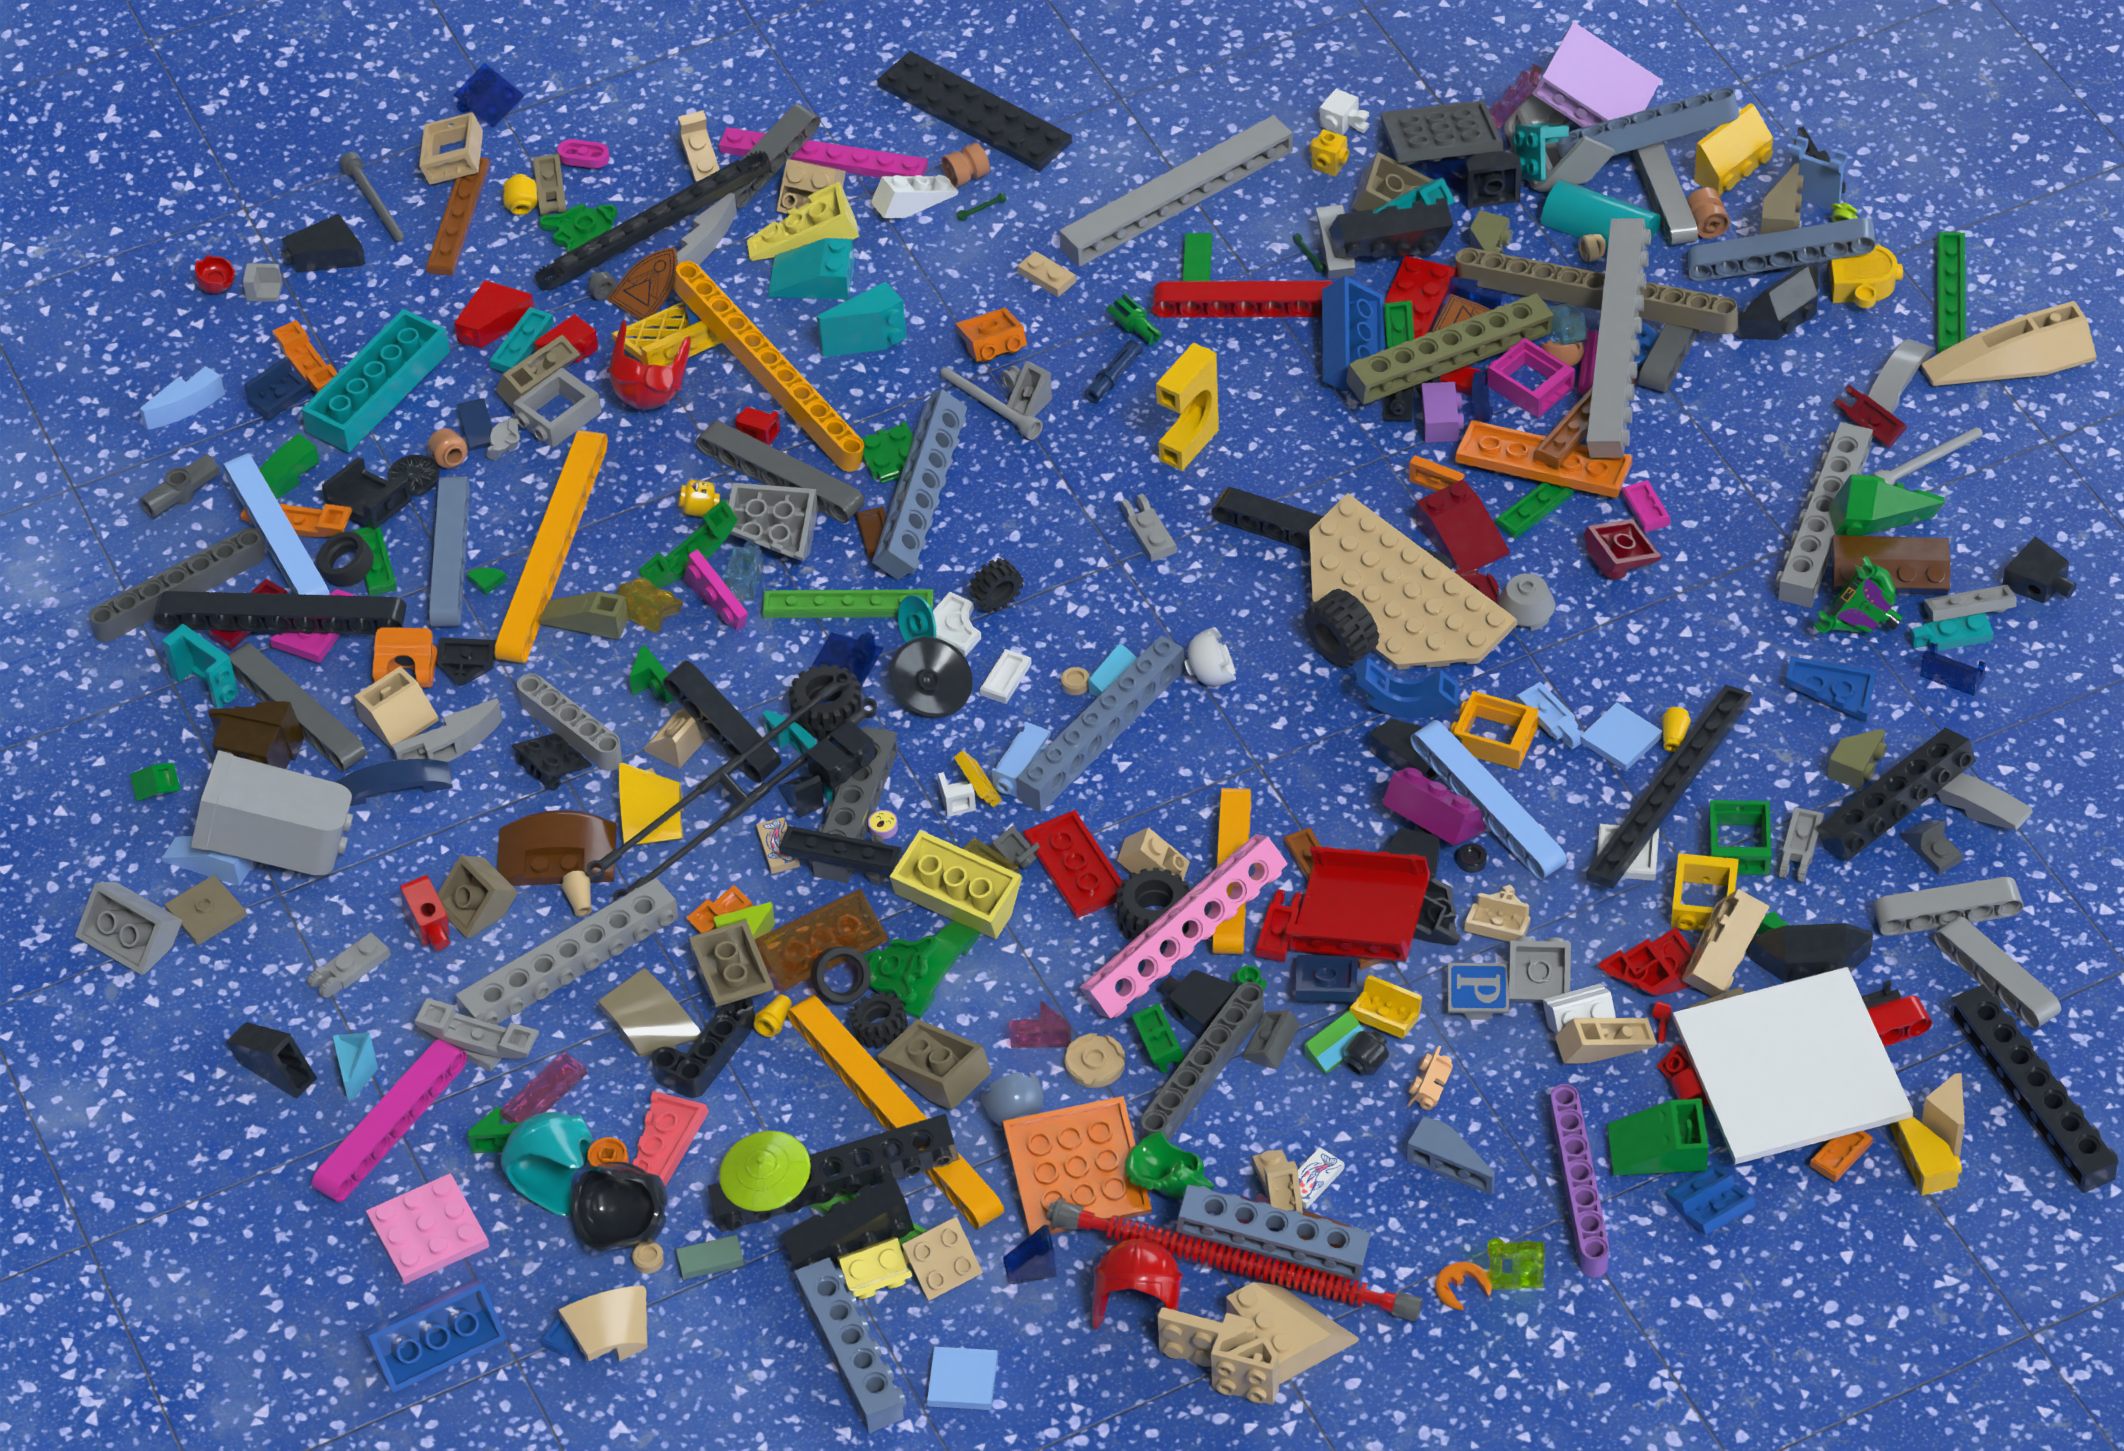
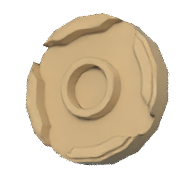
M1089 1033L1078 1037L1069 1044L1065 1055V1069L1069 1078L1078 1085L1088 1088H1101L1112 1084L1120 1078L1125 1069V1052L1121 1044L1113 1037L1108 1035L1103 1037L1097 1036V1033Z

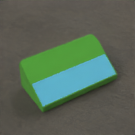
M1347 1011L1306 1042L1305 1057L1323 1073L1328 1074L1346 1059L1344 1055L1346 1045L1357 1032L1365 1030L1355 1016Z

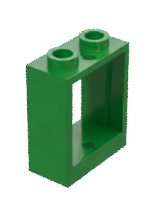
M1710 800L1708 818L1709 856L1738 859L1737 875H1770L1772 859L1770 801ZM1717 825H1761V847H1718Z

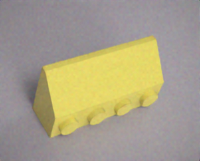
M919 830L890 875V880L895 894L997 939L1012 915L1022 876Z

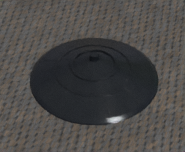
M934 637L912 639L898 649L891 663L890 678L895 693L908 708L918 714L928 717H945L960 710L970 697L973 685L970 666L963 654L944 640Z

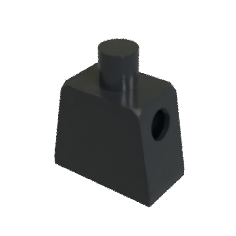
M2034 537L2005 567L2002 584L2008 585L2012 592L2040 603H2046L2056 592L2066 598H2070L2077 586L2075 582L2067 579L2068 560L2037 537Z
M1417 824L1414 830L1399 829L1385 852L1425 856L1430 876L1437 879L1440 838Z
M1198 970L1191 971L1182 982L1170 975L1164 980L1161 991L1169 995V1014L1198 1039L1201 1038L1237 990L1236 985Z

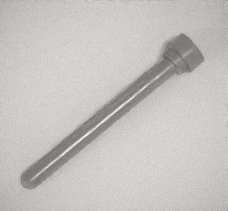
M947 367L941 369L940 374L943 378L1018 425L1020 434L1033 440L1041 433L1043 423L1032 415L1022 416Z
M1978 427L1973 428L1891 471L1880 469L1870 476L1882 477L1885 479V483L1894 485L1896 480L1980 438L1983 432Z

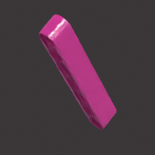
M437 1039L318 1168L312 1179L313 1189L336 1202L344 1201L462 1071L467 1061V1053L444 1040Z

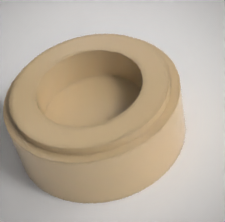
M1071 667L1065 670L1061 676L1062 689L1070 695L1085 693L1089 689V673L1080 667Z
M657 1243L640 1244L633 1250L632 1259L634 1267L641 1273H654L661 1269L664 1264L663 1250Z

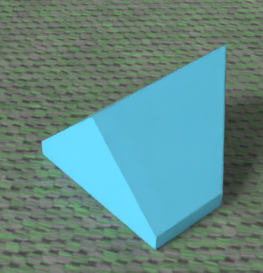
M370 1032L333 1036L348 1101L356 1098L378 1070Z

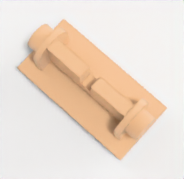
M1438 1046L1431 1055L1426 1053L1418 1066V1069L1422 1072L1419 1077L1416 1076L1408 1089V1092L1412 1095L1407 1106L1410 1107L1415 1100L1425 1110H1431L1432 1107L1437 1105L1443 1087L1434 1083V1081L1444 1086L1453 1068L1450 1057L1438 1055L1441 1046Z

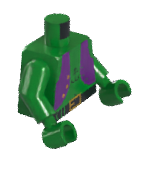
M1865 556L1863 558L1864 562L1860 567L1854 566L1856 572L1832 601L1829 609L1831 615L1828 616L1824 611L1818 612L1817 615L1822 621L1812 623L1818 632L1826 633L1829 630L1848 632L1866 631L1871 633L1879 622L1893 631L1899 625L1903 616L1891 609L1895 603L1896 594L1889 571L1871 563L1869 557Z

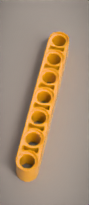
M1221 788L1217 867L1249 840L1251 788ZM1232 882L1227 886V896H1230L1233 892ZM1246 901L1237 908L1238 912L1234 917L1227 921H1222L1215 927L1213 954H1244Z

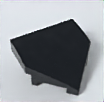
M440 637L436 664L460 687L494 668L496 640Z

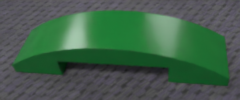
M722 499L702 517L706 523L666 557L659 552L639 569L651 590L659 589L682 578L685 575L688 555L698 549L707 560L723 544L738 521L737 516L725 499Z
M953 921L935 936L939 946L927 960L928 973L924 977L916 978L913 982L917 997L910 1005L902 1003L906 1014L919 1020L935 999V989L960 954L966 956L979 938L980 931Z

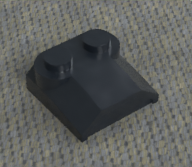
M1498 151L1476 154L1465 161L1468 209L1520 202L1521 161L1520 157L1515 155V153L1512 151Z

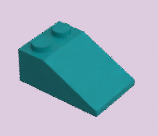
M824 238L775 255L768 293L769 297L849 300L855 264L853 239Z
M887 282L817 315L820 351L823 357L885 350L907 339L903 299Z

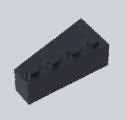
M1445 197L1436 199V204L1424 205L1423 201L1413 202L1411 208L1400 210L1395 205L1388 206L1375 214L1372 209L1339 214L1330 226L1329 232L1336 257H1381L1383 255L1403 257L1415 254L1429 256L1436 253L1452 228L1453 221Z
M892 1171L882 1176L884 1182L872 1188L868 1184L859 1189L860 1196L848 1203L840 1200L831 1205L827 1215L821 1217L816 1214L781 1234L795 1270L826 1258H830L833 1265L838 1264L837 1257L893 1237L901 1239L909 1232L915 1230L906 1200Z

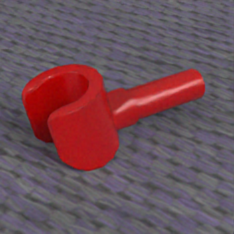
M1661 1001L1656 1002L1652 1018L1660 1020L1657 1042L1664 1044L1666 1028L1672 1014L1671 1005Z

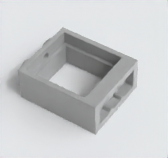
M562 367L513 402L514 418L518 419V425L532 432L539 441L547 443L552 448L601 413L599 393ZM559 394L574 404L551 422L536 412Z

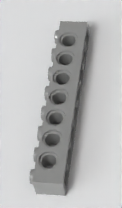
M1840 422L1837 432H1831L1828 442L1830 450L1829 452L1824 451L1820 467L1823 469L1815 474L1813 482L1815 490L1808 493L1806 500L1807 511H1801L1798 522L1800 529L1799 531L1794 530L1790 544V547H1793L1792 551H1786L1783 561L1784 572L1779 571L1776 578L1775 587L1779 588L1778 600L1812 608L1833 552V535H1839L1834 532L1829 505L1850 474H1862L1871 450L1873 429Z
M657 878L649 881L455 994L459 1013L498 1025L512 1015L520 1013L524 1008L536 1001L546 998L558 988L570 984L575 978L587 971L597 968L604 961L621 954L633 944L645 940L649 935L662 927L669 926L674 920L679 918L676 899Z

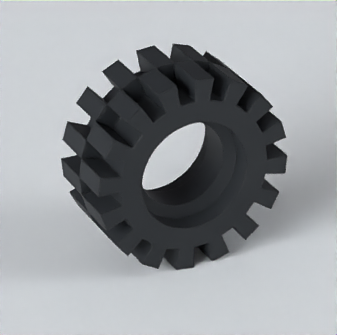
M997 558L996 562L990 560L988 566L983 564L981 566L982 570L974 573L976 578H971L970 580L972 585H969V593L984 610L988 612L994 610L997 612L1001 606L1003 609L1008 607L1007 603L1009 601L1011 603L1015 601L1013 597L1020 595L1021 592L1018 589L1023 588L1024 584L1022 582L1024 580L1022 575L1007 559Z
M874 992L870 994L871 998L867 999L864 996L860 998L861 1004L858 1002L854 1004L855 1009L850 1011V1021L856 1038L862 1045L867 1043L868 1047L873 1048L874 1044H877L878 1048H883V1043L887 1042L890 1045L892 1039H896L900 1032L903 1033L906 1030L908 1020L903 1004L898 996L895 998V995L889 993L887 996L886 992H880V995L876 996ZM887 1017L880 1022L871 1023L873 1020L877 1018Z

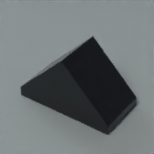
M802 774L777 786L779 792L798 818L824 807L822 783L819 775Z

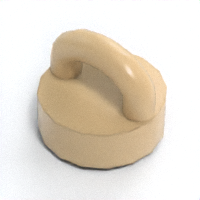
M1588 234L1580 237L1578 247L1581 258L1585 262H1591L1603 256L1606 243L1602 235Z

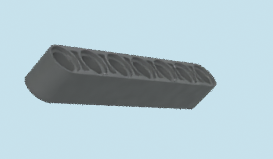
M713 421L696 439V445L703 454L765 485L816 489L818 511L839 522L847 523L865 504L862 493L856 488L721 421Z
M255 528L243 529L95 606L89 613L95 638L101 642H109L154 619L158 597L162 592H206L259 564L266 556L260 531Z
M246 642L228 654L235 678L261 702H291L305 737L304 740L338 770L344 772L367 756L363 743L252 644Z
M1246 982L1237 988L1142 1115V1139L1152 1132L1158 1133L1159 1131L1163 1132L1168 1141L1172 1139L1263 1016L1264 993L1263 988L1259 984Z

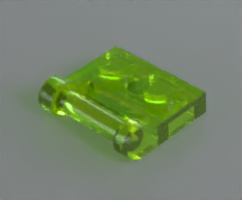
M1500 1238L1489 1240L1487 1243V1254L1490 1257V1265L1486 1277L1492 1285V1289L1543 1288L1544 1242L1523 1241L1505 1243ZM1502 1259H1512L1511 1273L1504 1274L1502 1272Z

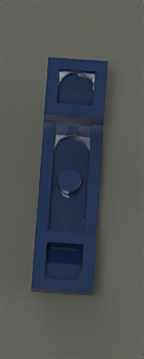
M405 759L380 763L357 770L336 781V783L345 786L351 792L352 800L350 806L366 804V796L412 787L423 786L424 793L453 788L449 762L432 759Z

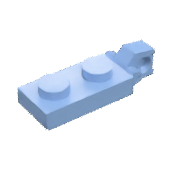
M1541 682L1516 695L1517 703L1539 709L1538 724L1551 737L1553 736L1556 740L1561 738L1563 743L1570 749L1581 745V732L1577 729L1578 724L1575 721V715Z

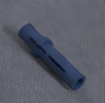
M1129 340L1110 364L1097 373L1095 381L1084 391L1087 400L1092 403H1098L1108 390H1112L1116 386L1117 379L1143 351L1141 350L1142 346L1137 341Z

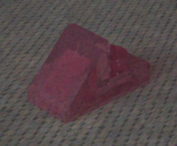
M1040 1001V1020H1010L1011 1048L1068 1047L1072 1043L1071 1024L1047 1004Z

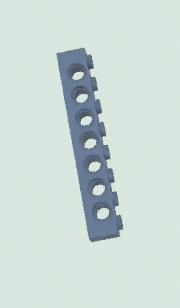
M943 389L925 402L872 563L897 580H900L907 574L914 573L919 566L920 561L918 557L926 544V533L933 523V519H931L933 511L940 502L938 496L946 483V472L953 462L951 456L959 443V432L966 422L964 417L968 407Z
M1161 635L1017 777L1018 800L1042 813L1185 671L1184 648Z

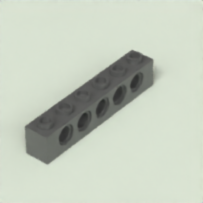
M863 726L862 731L873 739L876 758L868 766L853 774L845 783H841L835 788L834 803H829L826 813L827 821L825 825L822 824L820 826L819 832L865 840L869 830L868 819L876 811L898 753L897 732ZM809 860V863L813 865L814 877L844 883L849 882L853 868Z

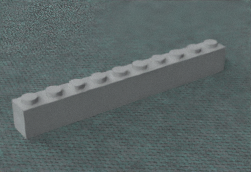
M1274 115L1260 121L1249 129L1195 156L1193 159L1173 168L1169 172L1154 178L1143 186L1089 213L1078 221L1059 230L1060 250L1078 267L1083 266L1293 152V132Z
M1644 218L1611 219L1587 434L1590 458H1624L1625 446L1630 444V431L1627 430V424L1632 423V407H1629V402L1634 401L1635 398L1634 384L1631 383L1632 378L1637 377V363L1634 362V356H1639V339H1636V336L1641 334L1642 320L1639 317V311H1644V296L1641 295V289H1646V273H1643L1644 267L1649 265V254L1646 251V246L1651 245V230L1646 229Z

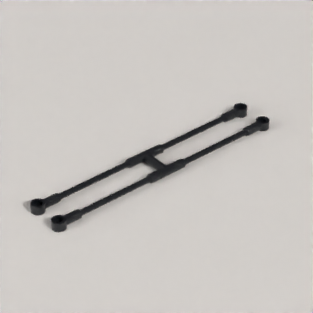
M843 670L836 672L833 676V681L817 692L816 697L739 756L735 755L726 764L709 775L696 786L697 788L659 818L620 848L613 849L600 860L589 862L587 865L588 877L593 881L601 880L605 875V870L621 859L626 851L700 794L704 795L718 783L738 802L724 812L722 818L644 878L640 877V879L626 889L616 890L613 895L614 902L620 896H625L655 879L724 824L732 822L767 795L773 786L807 761L806 752L767 783H762L748 795L729 775L743 765L744 760L821 701L825 702L837 691L847 690L850 687L851 681L849 673ZM843 678L846 682L839 683L837 680ZM872 698L863 699L860 703V708L843 720V724L825 738L832 742L833 740L830 735L849 721L856 725L865 718H873L877 714L876 701ZM871 706L873 707V709L871 711H867L864 709V707ZM593 868L601 869L598 873L591 872Z

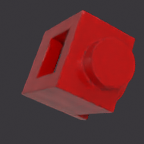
M746 406L744 411L737 415L735 427L737 430L771 446L780 433L779 414L776 411L769 414Z

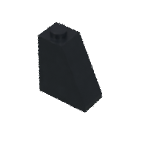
M336 214L281 238L284 248L281 250L282 258L286 265L291 264L297 273L355 267L366 264L362 244L340 214Z
M1390 718L1383 725H1378L1370 734V753L1396 772L1405 768H1415L1431 781L1439 776L1414 750L1410 741L1411 735L1423 728V726ZM1454 735L1462 744V738H1460L1457 735Z
M245 1022L226 1041L240 1065L294 1098H298L317 1079L289 1033Z

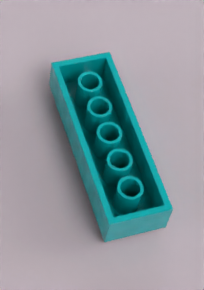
M405 309L400 311L301 409L306 432L349 453L450 352L446 329Z

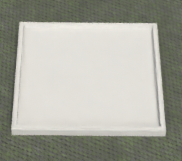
M1848 967L1673 1012L1675 1025L1734 1164L1913 1117L1911 1105Z

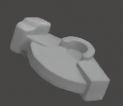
M509 418L508 421L500 422L492 429L489 438L491 446L487 449L486 457L497 460L507 450L517 448L520 439L518 419Z

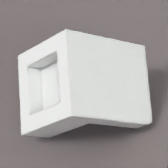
M944 772L938 773L939 791L947 816L975 811V793L972 783L968 784L967 781L948 785Z

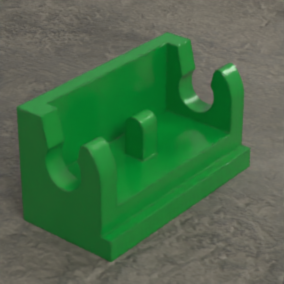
M1160 1003L1133 1014V1020L1154 1064H1158L1160 1071L1167 1074V1064L1170 1062H1175L1179 1067L1185 1057Z

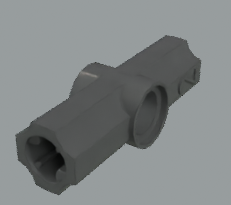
M208 453L185 468H173L167 472L165 482L139 498L140 504L151 518L158 516L175 503L186 504L193 499L196 489L220 474V468L214 458Z

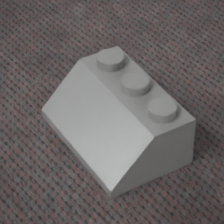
M100 882L94 884L75 937L135 972L145 975L173 947L182 919L117 882Z

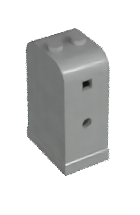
M218 750L200 801L191 847L220 852L310 875H325L334 869L338 853L344 855L348 838L343 837L344 831L349 832L353 819V814L348 813L352 794L345 786L336 782L236 757L231 753Z

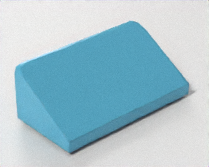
M1118 644L1089 678V693L1099 697L1137 657L1124 645Z

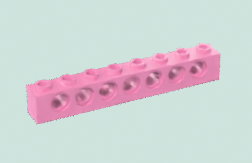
M1255 834L1079 988L1099 1015L1107 1018L1118 1017L1125 1012L1129 1002L1134 998L1143 996L1149 990V985L1152 982L1166 976L1176 961L1189 956L1194 950L1193 947L1199 941L1211 937L1216 931L1215 927L1222 921H1227L1234 917L1238 912V907L1245 901L1248 902L1257 897L1262 886L1267 882L1270 883L1276 880L1282 874L1281 870L1288 863L1268 836ZM1254 863L1255 873L1250 877L1248 870ZM1232 882L1233 892L1230 896H1227V886ZM1210 902L1211 911L1208 915H1205V905ZM1188 921L1189 930L1183 935L1182 926ZM1166 940L1167 949L1161 954L1160 945ZM1144 959L1145 968L1139 973L1138 964ZM1122 979L1123 987L1117 993L1115 985L1118 980Z

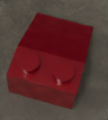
M1464 479L1416 501V525L1441 554L1447 556L1452 561L1456 571L1464 568L1480 569L1510 554L1509 548L1480 497Z

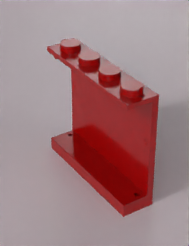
M1311 846L1310 852L1314 866L1297 924H1288L1285 932L1290 950L1406 962L1431 875L1426 857L1416 854H1392L1385 851L1369 852L1359 849L1347 850L1328 846Z

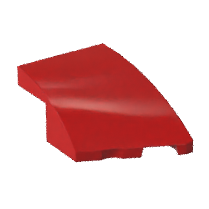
M1675 927L1655 941L1651 942L1648 938L1626 953H1623L1620 949L1597 965L1601 971L1653 996L1665 995L1691 986L1682 981V977L1694 951Z

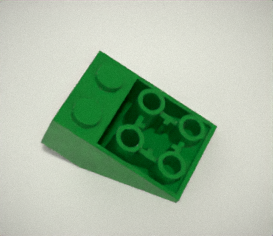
M1701 1099L1669 1100L1607 1124L1613 1176L1707 1171L1708 1141Z

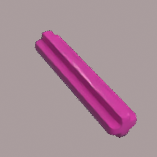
M1587 330L1584 333V354L1581 360L1578 389L1581 395H1585L1593 386L1599 334L1597 330Z

